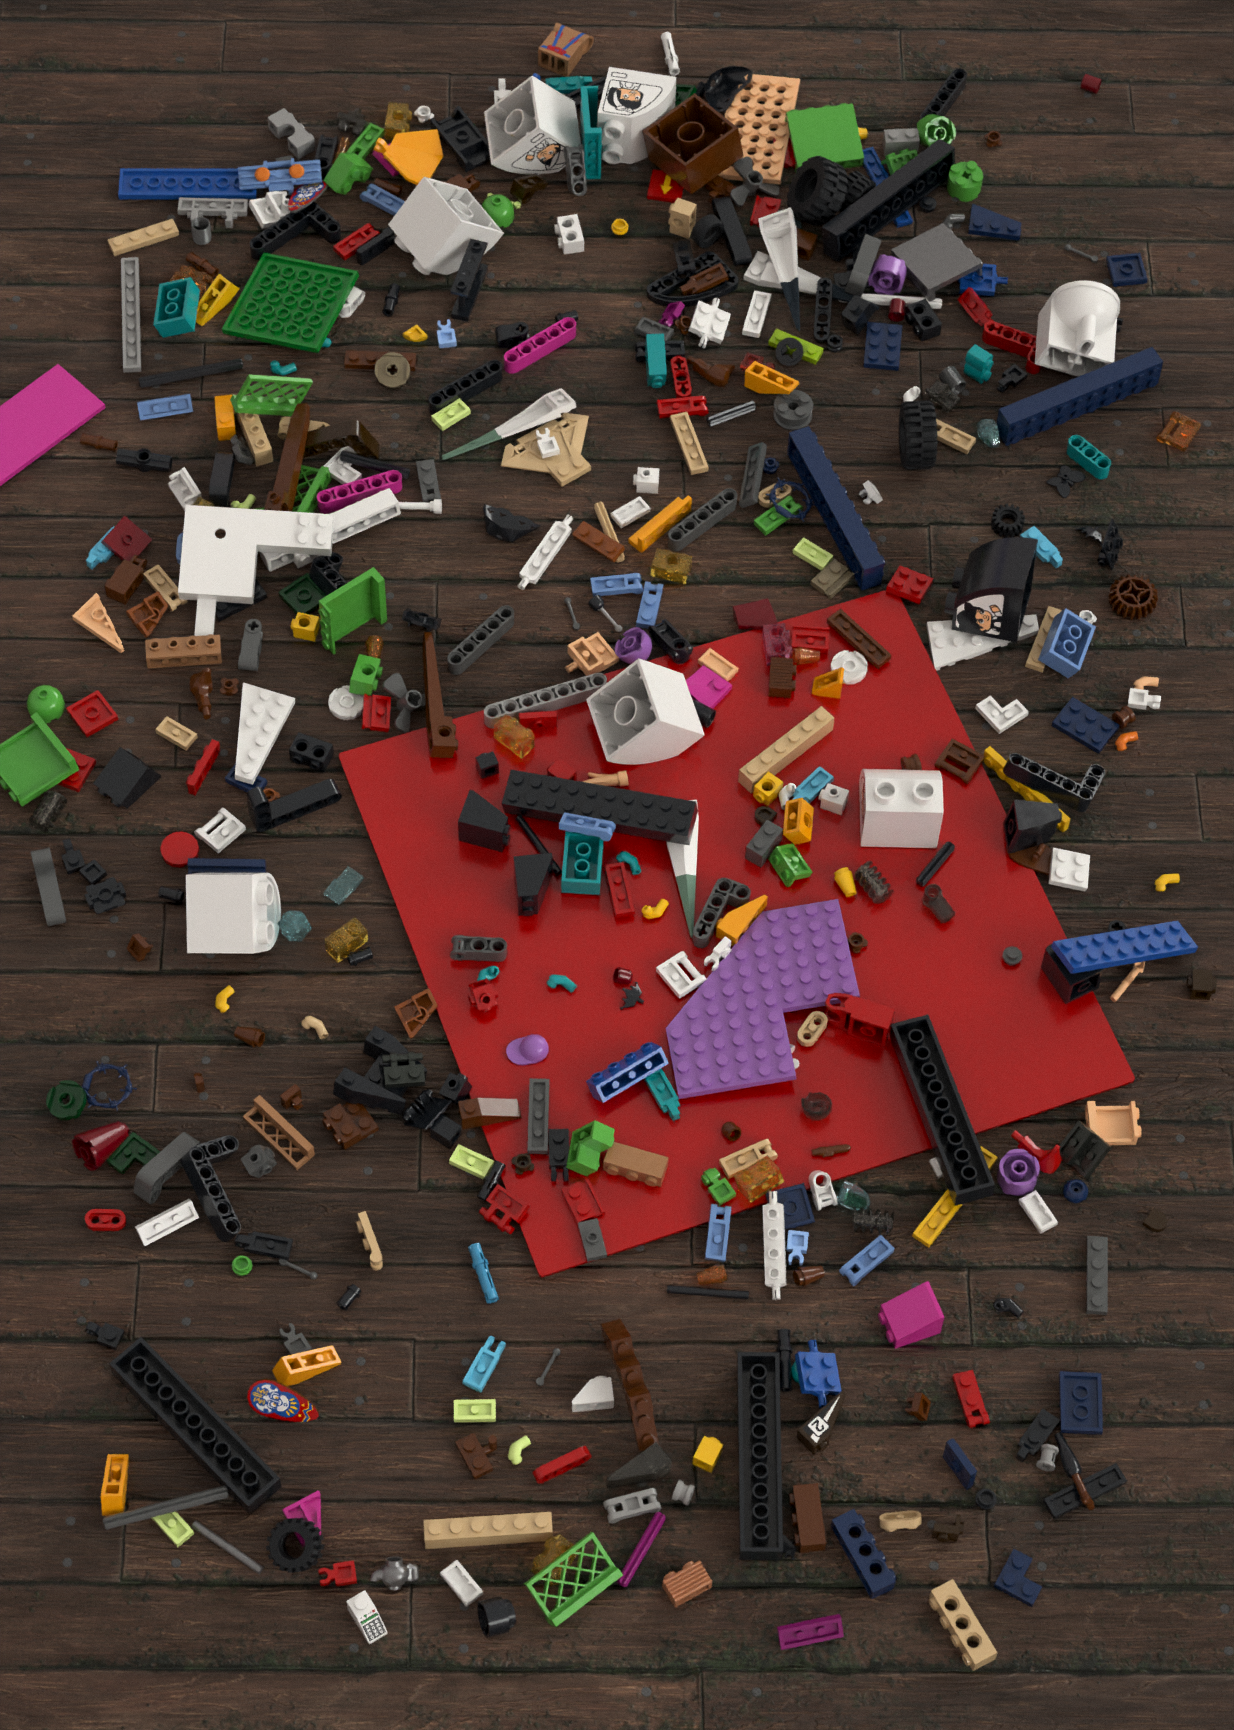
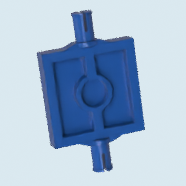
M983 264L981 276L974 271L958 279L960 285L959 293L963 294L968 287H971L977 295L994 296L996 285H1007L1008 277H997L996 265Z
M809 1340L810 1352H797L795 1354L801 1394L817 1396L819 1408H823L827 1404V1395H838L842 1391L835 1353L819 1352L817 1341Z

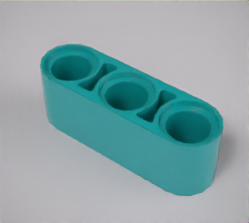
M1079 435L1071 436L1067 445V455L1095 478H1107L1111 460Z

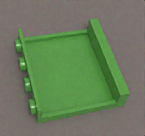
M842 103L837 106L825 105L821 108L809 107L805 110L794 109L786 112L785 122L788 123L796 162L795 173L804 161H808L809 158L814 156H823L840 164L843 168L863 165L864 154L853 103Z
M374 567L319 600L318 611L321 624V643L326 650H330L333 655L336 654L335 642L374 617L381 625L387 622L385 579Z
M37 712L30 716L33 721L31 725L0 744V785L4 790L8 789L10 791L8 794L13 802L18 801L22 807L79 770L73 756Z

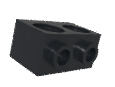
M926 299L907 305L905 319L907 323L911 324L914 334L921 341L940 335L942 323Z
M298 732L289 749L290 760L296 764L309 766L313 770L325 772L334 755L333 744Z

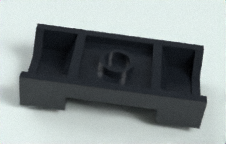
M460 106L455 108L451 116L441 121H437L434 118L430 119L431 130L438 129L439 138H442L456 155L457 162L465 172L491 161L488 141Z

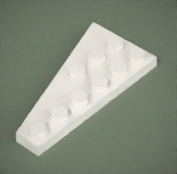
M1036 615L1024 616L1017 641L1038 634L1039 627ZM952 620L927 622L932 663L936 671L946 665H954L957 661L968 660L990 652L998 646L1004 647L1011 642L952 630Z
M243 682L235 780L253 785L295 704V698Z

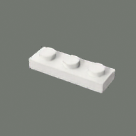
M754 290L742 335L760 337L771 300L770 293Z
M187 1199L135 1226L143 1245L146 1246L198 1219L199 1216L192 1201Z

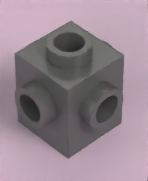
M262 1145L253 1146L241 1158L248 1173L257 1178L268 1174L277 1165L274 1159V1152L269 1147Z

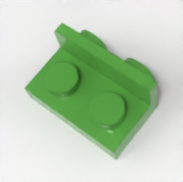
M905 149L900 151L898 155L891 153L885 156L886 159L881 164H887L890 175H892L908 161L915 158L918 153L916 149L911 151Z
M793 843L776 846L768 857L769 862L786 887H790L795 880L808 878L812 874L811 869Z

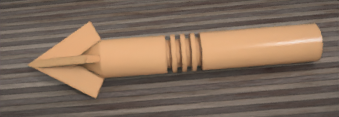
M1145 961L1134 963L1133 969L1110 996L1113 1002L1120 998L1139 973H1143Z

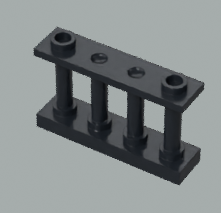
M470 239L450 291L451 294L458 295L451 313V318L469 321L488 271V265L481 264L488 245L487 242Z

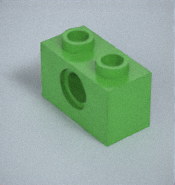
M359 654L350 679V693L362 696L365 693L371 696L373 690H377L379 682L377 678H381L383 667H380L381 659Z

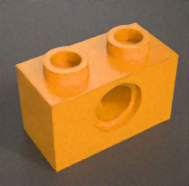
M803 798L789 800L785 804L783 835L794 845L811 841L814 808Z

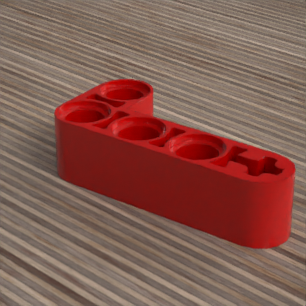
M994 321L985 323L982 334L984 343L1026 357L1025 369L1030 374H1037L1041 371L1042 366L1035 364L1037 336Z

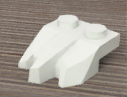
M267 192L265 198L249 201V207L262 229L270 227L290 213L288 208L289 199L286 198L287 192Z

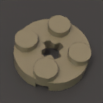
M389 352L376 362L375 375L381 385L387 388H399L404 386L410 377V365L401 354ZM391 366H395V369L398 370L394 375L388 372Z

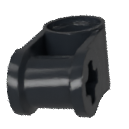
M524 322L496 327L495 335L498 346L500 348H509L529 339L528 325Z

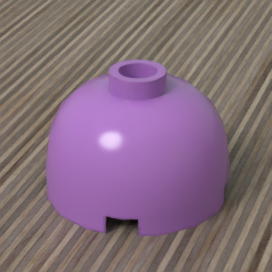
M639 627L627 630L623 634L625 637L621 641L618 639L615 646V654L627 664H632L638 658L646 661L652 650L651 638Z

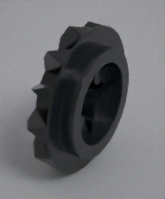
M785 338L776 347L778 361L786 366L796 365L804 355L802 344L795 338ZM788 347H790V349H797L792 353V357H790V355H784L786 354V352H788Z

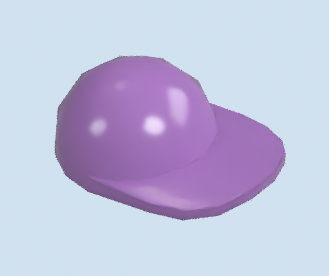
M531 1034L515 1039L506 1048L509 1060L516 1065L538 1063L543 1061L549 1052L547 1041L539 1034Z

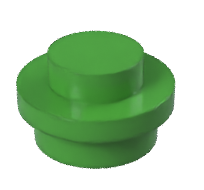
M246 1256L236 1257L232 1262L233 1272L239 1276L249 1274L252 1270L250 1258Z

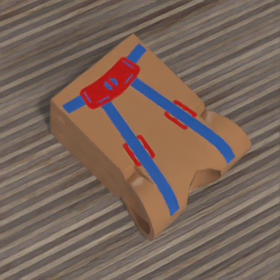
M556 22L554 30L538 48V66L568 77L581 59L582 54L590 50L594 38Z

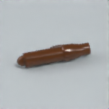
M843 1144L812 1149V1156L831 1157L835 1153L848 1152L851 1146Z

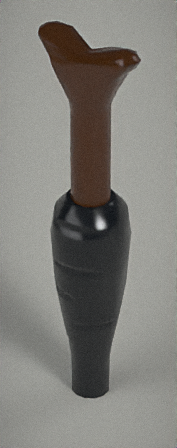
M1057 1433L1054 1437L1058 1444L1064 1471L1069 1478L1073 1479L1082 1504L1087 1509L1093 1510L1095 1508L1094 1502L1080 1476L1082 1472L1081 1465L1066 1443L1062 1433Z

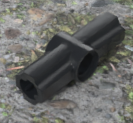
M119 448L116 454V464L137 467L142 472H148L151 469L170 472L172 468V456L154 454L146 448L139 449L138 451Z

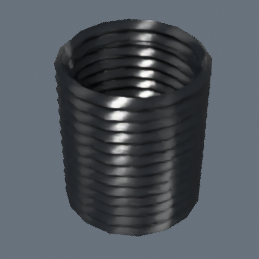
M693 700L701 725L705 728L709 727L715 718L716 710L698 702V700Z

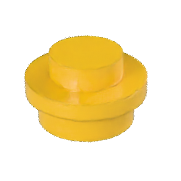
M616 219L611 225V230L616 235L626 234L628 232V224L624 219Z

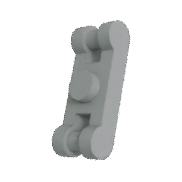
M650 1488L604 1501V1508L609 1514L607 1516L608 1522L612 1524L630 1517L660 1511L662 1508L660 1502H657L656 1489ZM648 1499L649 1504L644 1505L642 1500ZM621 1505L622 1511L616 1512L615 1507Z

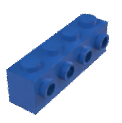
M653 1042L643 1044L639 1050L626 1054L624 1059L619 1062L609 1064L608 1068L602 1072L594 1073L586 1083L593 1098L604 1103L669 1063L662 1047Z

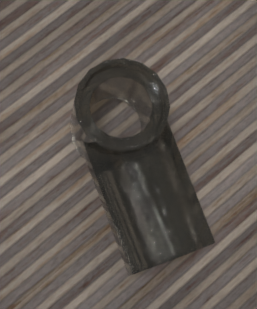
M936 884L926 886L922 897L923 904L932 910L941 923L950 921L955 916V911L943 897L941 888Z

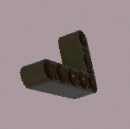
M349 420L308 431L303 458L350 446L358 455L378 460L380 444L360 421Z

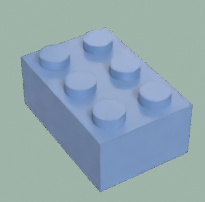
M1065 608L1054 617L1038 660L1063 676L1070 678L1080 670L1096 627Z

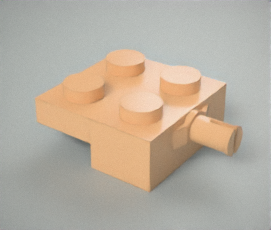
M599 632L586 639L581 637L568 645V654L574 662L565 666L568 673L579 668L587 676L600 673L619 662V657Z

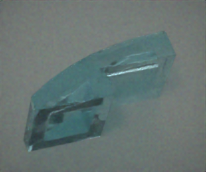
M347 866L337 880L334 879L323 894L339 905L359 886L364 877Z

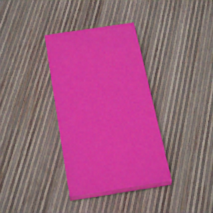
M59 364L0 406V486L105 409V404Z

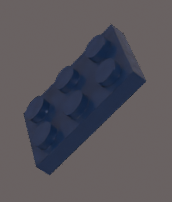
M867 322L863 368L899 370L902 325Z
M1074 697L1069 700L1052 722V727L1097 754L1103 750L1120 726Z
M1060 1371V1433L1102 1435L1101 1373Z

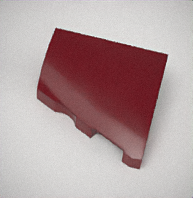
M768 598L733 606V618L739 629L753 628L761 630L763 626L773 627V631L779 630L776 616Z

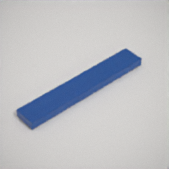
M870 147L863 149V166L869 178L877 186L884 179L888 178L889 175L881 164L874 148ZM907 210L893 222L896 228L913 224V219Z

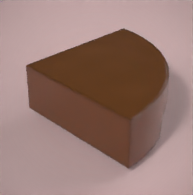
M200 1072L194 1073L197 1092H204L205 1086L202 1074Z

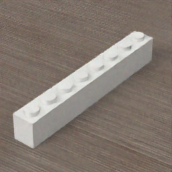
M388 488L368 498L330 513L333 514L334 518L332 544L400 515L399 502L391 489ZM260 552L261 559L269 572L294 561L293 554Z

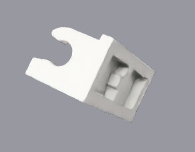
M185 467L169 476L172 481L168 482V486L184 511L186 505L198 506L202 504L201 492Z

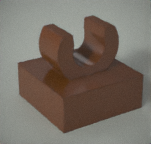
M139 933L132 935L126 949L137 961H142L146 954L151 951L153 945H149L146 942L147 938L142 937Z
M296 1084L280 1095L281 1105L286 1110L290 1106L296 1111L303 1107L301 1104L303 1102L301 1099V1089Z
M915 1392L914 1398L910 1397L907 1399L912 1407L905 1408V1411L911 1416L914 1415L919 1421H927L931 1401L923 1393Z

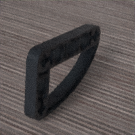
M708 251L694 259L695 266L700 267L699 270L695 272L686 271L684 274L687 277L679 278L677 276L679 275L677 268L649 284L646 295L650 301L665 307L669 303L681 301L685 307L695 306L698 301L710 302L713 298L718 299L736 290L739 279L716 253ZM719 263L723 265L729 277V280L720 283L721 286L699 294L681 297L666 296L687 284L691 276ZM671 282L673 285L665 286L664 283Z

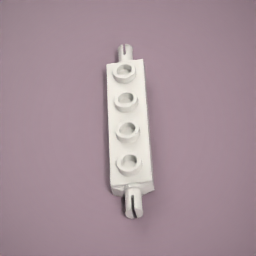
M566 515L563 522L555 521L520 571L519 577L522 580L518 584L519 589L524 590L528 583L536 584L571 534L572 528L569 526L573 520L571 515L570 517Z
M769 1191V1203L763 1205L765 1285L772 1288V1300H776V1298L780 1300V1288L787 1285L784 1205L777 1203V1191H773V1193Z

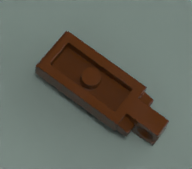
M719 263L691 276L687 284L680 287L683 296L699 294L729 280V277L723 265Z

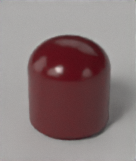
M620 967L615 969L613 974L614 982L627 985L632 981L633 974L631 970Z

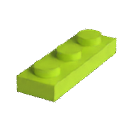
M779 329L775 330L769 340V346L776 348L781 340L795 338L803 346L804 355L802 359L812 364H817L824 348ZM788 347V352L786 353L792 355V353L797 349H790V347Z

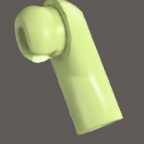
M249 494L244 502L233 501L230 507L250 509L256 497Z
M526 1435L512 1443L509 1448L508 1458L513 1465L522 1462L521 1450L531 1444Z

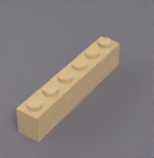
M822 706L743 766L739 770L738 782L750 793H753L754 786L768 771L775 776L833 730L834 717Z
M551 1512L424 1520L425 1549L553 1541Z

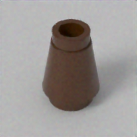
M238 1026L234 1033L236 1038L254 1048L261 1047L265 1040V1032L258 1028Z
M821 1265L798 1267L797 1270L793 1271L795 1284L802 1287L825 1276Z

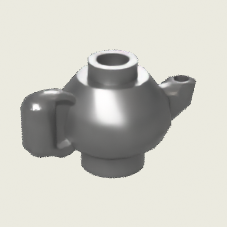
M387 1557L386 1564L381 1569L372 1573L370 1581L382 1580L388 1586V1589L399 1590L406 1580L409 1582L418 1580L419 1567L411 1563L403 1564V1558Z

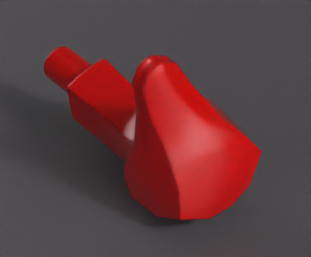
M1016 1130L1012 1133L1011 1137L1019 1143L1017 1147L1035 1156L1042 1172L1052 1174L1059 1168L1062 1158L1058 1144L1053 1149L1043 1150L1037 1147L1028 1136L1023 1137Z

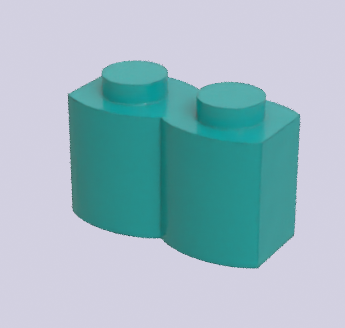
M974 344L966 354L964 374L980 384L988 381L992 374L990 371L994 363L992 361L993 355Z

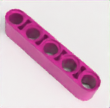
M571 317L563 318L504 354V370L510 374L517 373L576 337L575 319Z
M390 470L322 490L317 494L318 510L323 514L336 512L388 488L391 489L393 494H397L402 490L401 473L397 470Z

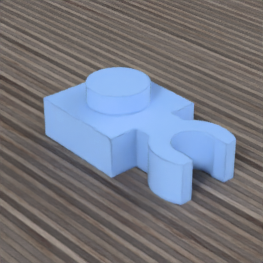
M447 319V324L442 325L440 320H438L437 339L439 349L456 347L454 328L451 329V321Z
M788 1230L786 1252H792L788 1257L789 1265L792 1264L794 1258L800 1261L799 1266L803 1265L804 1257L801 1253L807 1254L809 1232Z

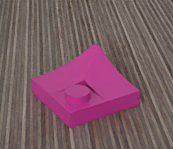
M704 665L686 679L692 700H698V702L712 709L732 690V684Z

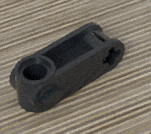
M320 135L315 160H320L322 180H324L335 162L338 136L333 138Z
M667 619L662 620V623L655 626L651 625L648 627L651 638L673 662L682 664L689 660L693 647Z

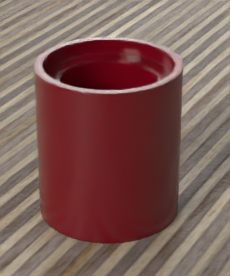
M1085 74L1080 88L1097 94L1102 79Z
M894 298L890 301L888 317L891 321L900 322L904 319L905 301L900 298Z

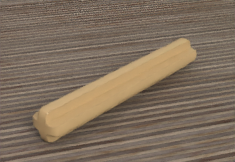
M602 502L595 503L594 509L604 534L619 543L604 504ZM624 553L616 560L617 563L624 561Z

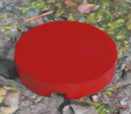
M187 832L171 833L165 837L160 847L161 855L166 864L177 868L185 867L184 865H188V858H197L199 854L197 840Z

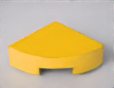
M417 324L403 333V337L412 342H422L428 339V335Z

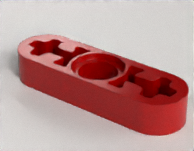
M675 356L671 359L670 366L676 398L691 397L692 388L687 361L682 356ZM677 363L680 364L681 370H678ZM678 376H683L686 379L684 381H678L676 378ZM684 387V391L686 394H683L681 392V388Z
M587 1446L579 1447L538 1467L533 1471V1476L538 1484L544 1483L587 1462L592 1456Z

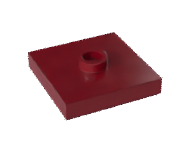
M124 516L101 543L122 561H130L134 555L139 556L153 539Z

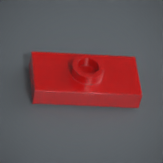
M557 711L519 713L520 729H540L557 726Z

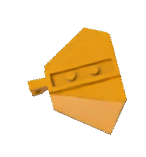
M438 129L396 133L390 146L387 145L385 140L378 138L374 150L382 153L384 158L407 181L418 185L423 177L431 178L443 158Z

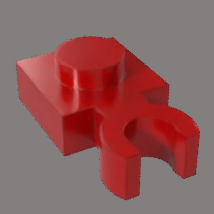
M354 1560L334 1563V1570H329L328 1568H320L318 1570L319 1575L326 1574L328 1576L326 1579L320 1580L321 1586H327L332 1581H335L336 1587L357 1584Z

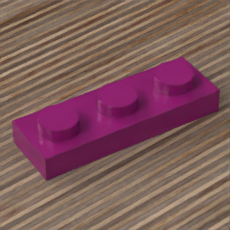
M840 1614L777 1627L781 1650L844 1637Z

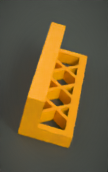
M689 495L683 500L677 497L628 538V543L641 553L691 512L692 498Z

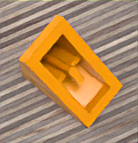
M841 667L815 677L812 694L840 699L844 668Z

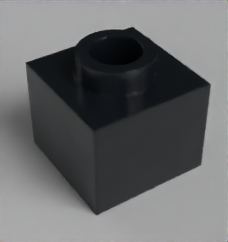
M493 751L482 753L476 757V768L481 779L499 773V763Z

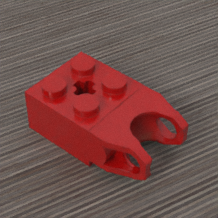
M843 993L828 994L825 1002L827 1007L824 1013L828 1018V1023L848 1031L847 1035L885 1047L891 1024H893L894 1008L887 1004L872 1002L868 998H859ZM838 998L841 1002L840 1006L831 1005L830 999ZM832 1011L839 1016L832 1019L828 1016V1012Z

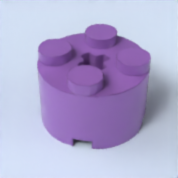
M880 255L873 263L868 279L869 285H872L874 291L878 294L893 295V293H899L907 274L905 261L892 256Z
M1023 1149L1010 1150L1003 1156L997 1171V1181L1005 1194L1021 1196L1033 1191L1040 1171L1037 1158Z

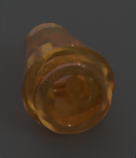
M369 636L365 641L367 656L380 659L384 642L380 636Z
M799 646L793 648V663L801 665L819 662L820 652Z
M716 1264L696 1273L699 1285L718 1284L728 1280L724 1264Z

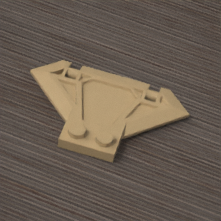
M564 413L561 415V421L551 420L517 439L518 445L513 446L511 443L506 445L501 467L550 473L561 487L591 471V465L584 459L581 452L589 416ZM545 428H548L550 437H555L560 454L542 458L537 446L536 430H539L540 434H545Z

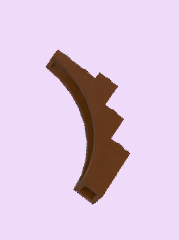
M621 1319L602 1323L601 1329L604 1343L613 1360L622 1386L638 1450L644 1451L658 1447L660 1445L653 1416L654 1410L651 1396L644 1384L641 1365L635 1356L631 1335Z

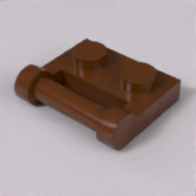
M952 738L937 759L935 767L947 770L968 784L984 761L985 756ZM949 759L957 763L958 765L968 769V771L964 772L959 768L949 764L945 760Z

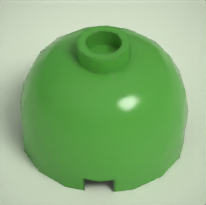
M494 194L488 196L483 201L481 206L498 227L504 226L505 228L513 222L514 207L507 197Z
M41 685L34 688L28 695L27 709L30 715L37 712L45 723H50L51 720L59 719L62 716L65 703L62 694L57 688L50 685Z

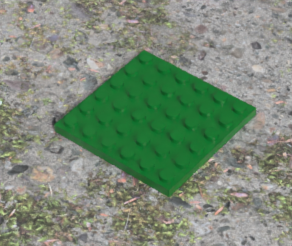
M263 253L223 325L222 332L223 334L318 353L359 277L358 271Z

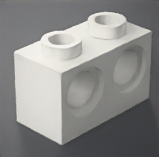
M577 214L557 217V224L554 225L555 234L559 235L558 246L562 248L563 254L584 252V238Z

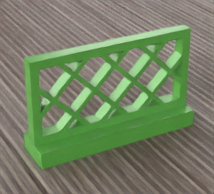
M249 374L239 393L232 395L230 401L235 413L292 416L296 405L302 402L313 382L309 378ZM252 381H258V383L250 386ZM270 382L274 383L268 387H265V385ZM286 383L289 384V385H287V386H285V387H283V388L280 387V386H282V385H284V384H286ZM302 384L304 385L303 387L296 389V387ZM263 387L262 390L256 393L253 392L254 390ZM276 388L279 389V390H277V391H275V392H273V393H271V394L269 393L270 391H272V390H274V389H276ZM294 389L293 392H291V393L285 395L286 392H288V391Z
M301 465L299 479L304 478L306 482L297 485L296 491L298 495L295 496L294 502L298 500L302 502L294 507L292 512L313 513L317 507V494L327 489L332 478L328 467L321 466L320 469ZM311 474H316V477L311 480H308L306 477ZM309 487L307 492L300 494V489Z
M590 1532L524 1584L546 1616L545 1619L548 1624L557 1627L623 1576L619 1568L615 1567L595 1534ZM590 1540L595 1545L593 1554L584 1553L585 1544ZM572 1554L579 1555L577 1567L567 1566L568 1557ZM583 1555L593 1557L591 1569L581 1568ZM597 1558L604 1559L608 1565L602 1571L595 1570ZM555 1567L562 1568L560 1580L550 1579L551 1571ZM566 1568L576 1570L574 1582L564 1581ZM580 1571L590 1572L589 1581L585 1584L578 1583ZM538 1580H545L543 1593L536 1592L532 1586ZM550 1581L559 1583L557 1595L547 1594ZM564 1584L573 1585V1591L569 1597L562 1596ZM547 1597L557 1598L555 1607L548 1611L545 1606Z

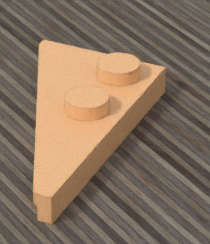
M95 593L72 616L73 620L122 654L125 651L122 642L115 631L110 617L107 615L105 607L101 603L99 595Z

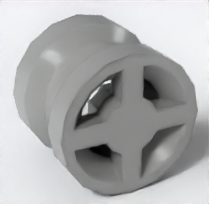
M679 1480L673 1492L672 1500H680L688 1506L695 1486H688Z

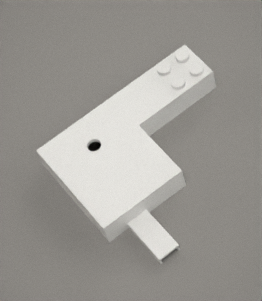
M186 505L178 595L179 599L197 600L194 636L214 634L217 602L254 603L258 552L331 556L334 527L333 514ZM222 529L226 532L224 538L219 539L215 536V532Z

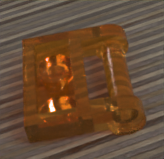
M1172 412L1169 422L1156 439L1159 443L1169 444L1185 452L1199 431L1201 423L1178 412ZM1178 422L1181 423L1174 435L1170 436L1169 433L1174 425Z

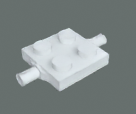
M713 298L712 305L702 301H698L688 331L701 337L699 347L705 348L707 340L719 344L723 341L731 314L718 308L720 299Z

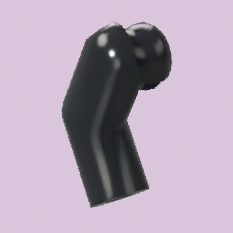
M1000 1298L993 1303L996 1311L1011 1312L1016 1318H1019L1024 1313L1011 1298Z

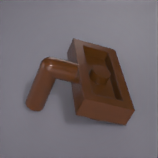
M474 1433L455 1442L474 1480L493 1471V1467L486 1455L497 1449L496 1436L491 1435L488 1438V1445L481 1447Z

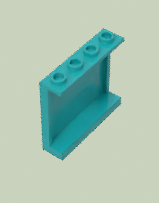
M581 86L580 138L584 148L586 179H601L602 128H597L598 86Z

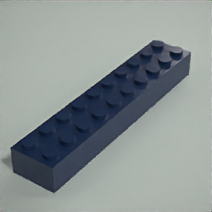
M1150 347L1002 407L998 412L995 431L1005 446L1015 444L1026 437H1032L1041 431H1047L1051 427L1061 425L1070 419H1076L1085 413L1093 412L1102 406H1108L1114 401L1123 400L1129 395L1137 394L1146 388L1156 386L1159 382L1163 361L1155 349Z
M809 426L789 432L787 455L801 481L804 483L813 503L816 504L821 518L851 573H855L854 578L858 586L863 591L880 585L882 583V576H884V557L879 555L876 543L872 542L868 528L862 524V518L859 513H856L853 501L849 500L846 488L840 484L839 476L837 473H834L830 459H827L825 456L824 448L818 444L815 432H812Z

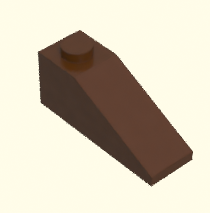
M473 1098L458 1101L459 1116L463 1130L521 1118L517 1099Z

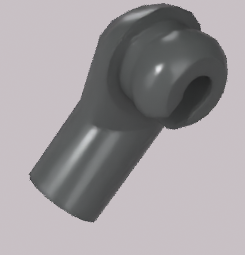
M949 214L942 223L952 229V224L954 222H964L965 216L964 214Z

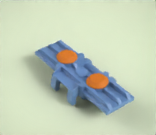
M291 158V160L263 161V165L238 167L240 190L269 188V192L287 190L289 195H292L294 192L293 185L322 183L320 160L295 162L294 158ZM286 167H290L289 169H279V170H270V171L268 170V169H275V168H286Z

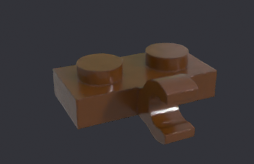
M717 175L705 184V188L711 191L709 193L711 198L708 202L712 204V199L730 196L731 191L737 187Z

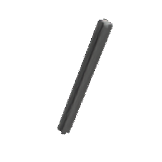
M220 1486L106 1516L103 1518L105 1529H111L228 1497V1490L226 1486Z

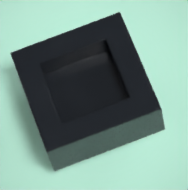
M95 859L79 870L80 875L90 885H95L107 876L106 871Z

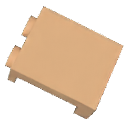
M1087 1101L1085 1107L1087 1127L1109 1145H1136L1138 1138L1141 1137V1126L1137 1125L1139 1108H1136L1135 1101H1130L1128 1106H1096L1095 1101Z

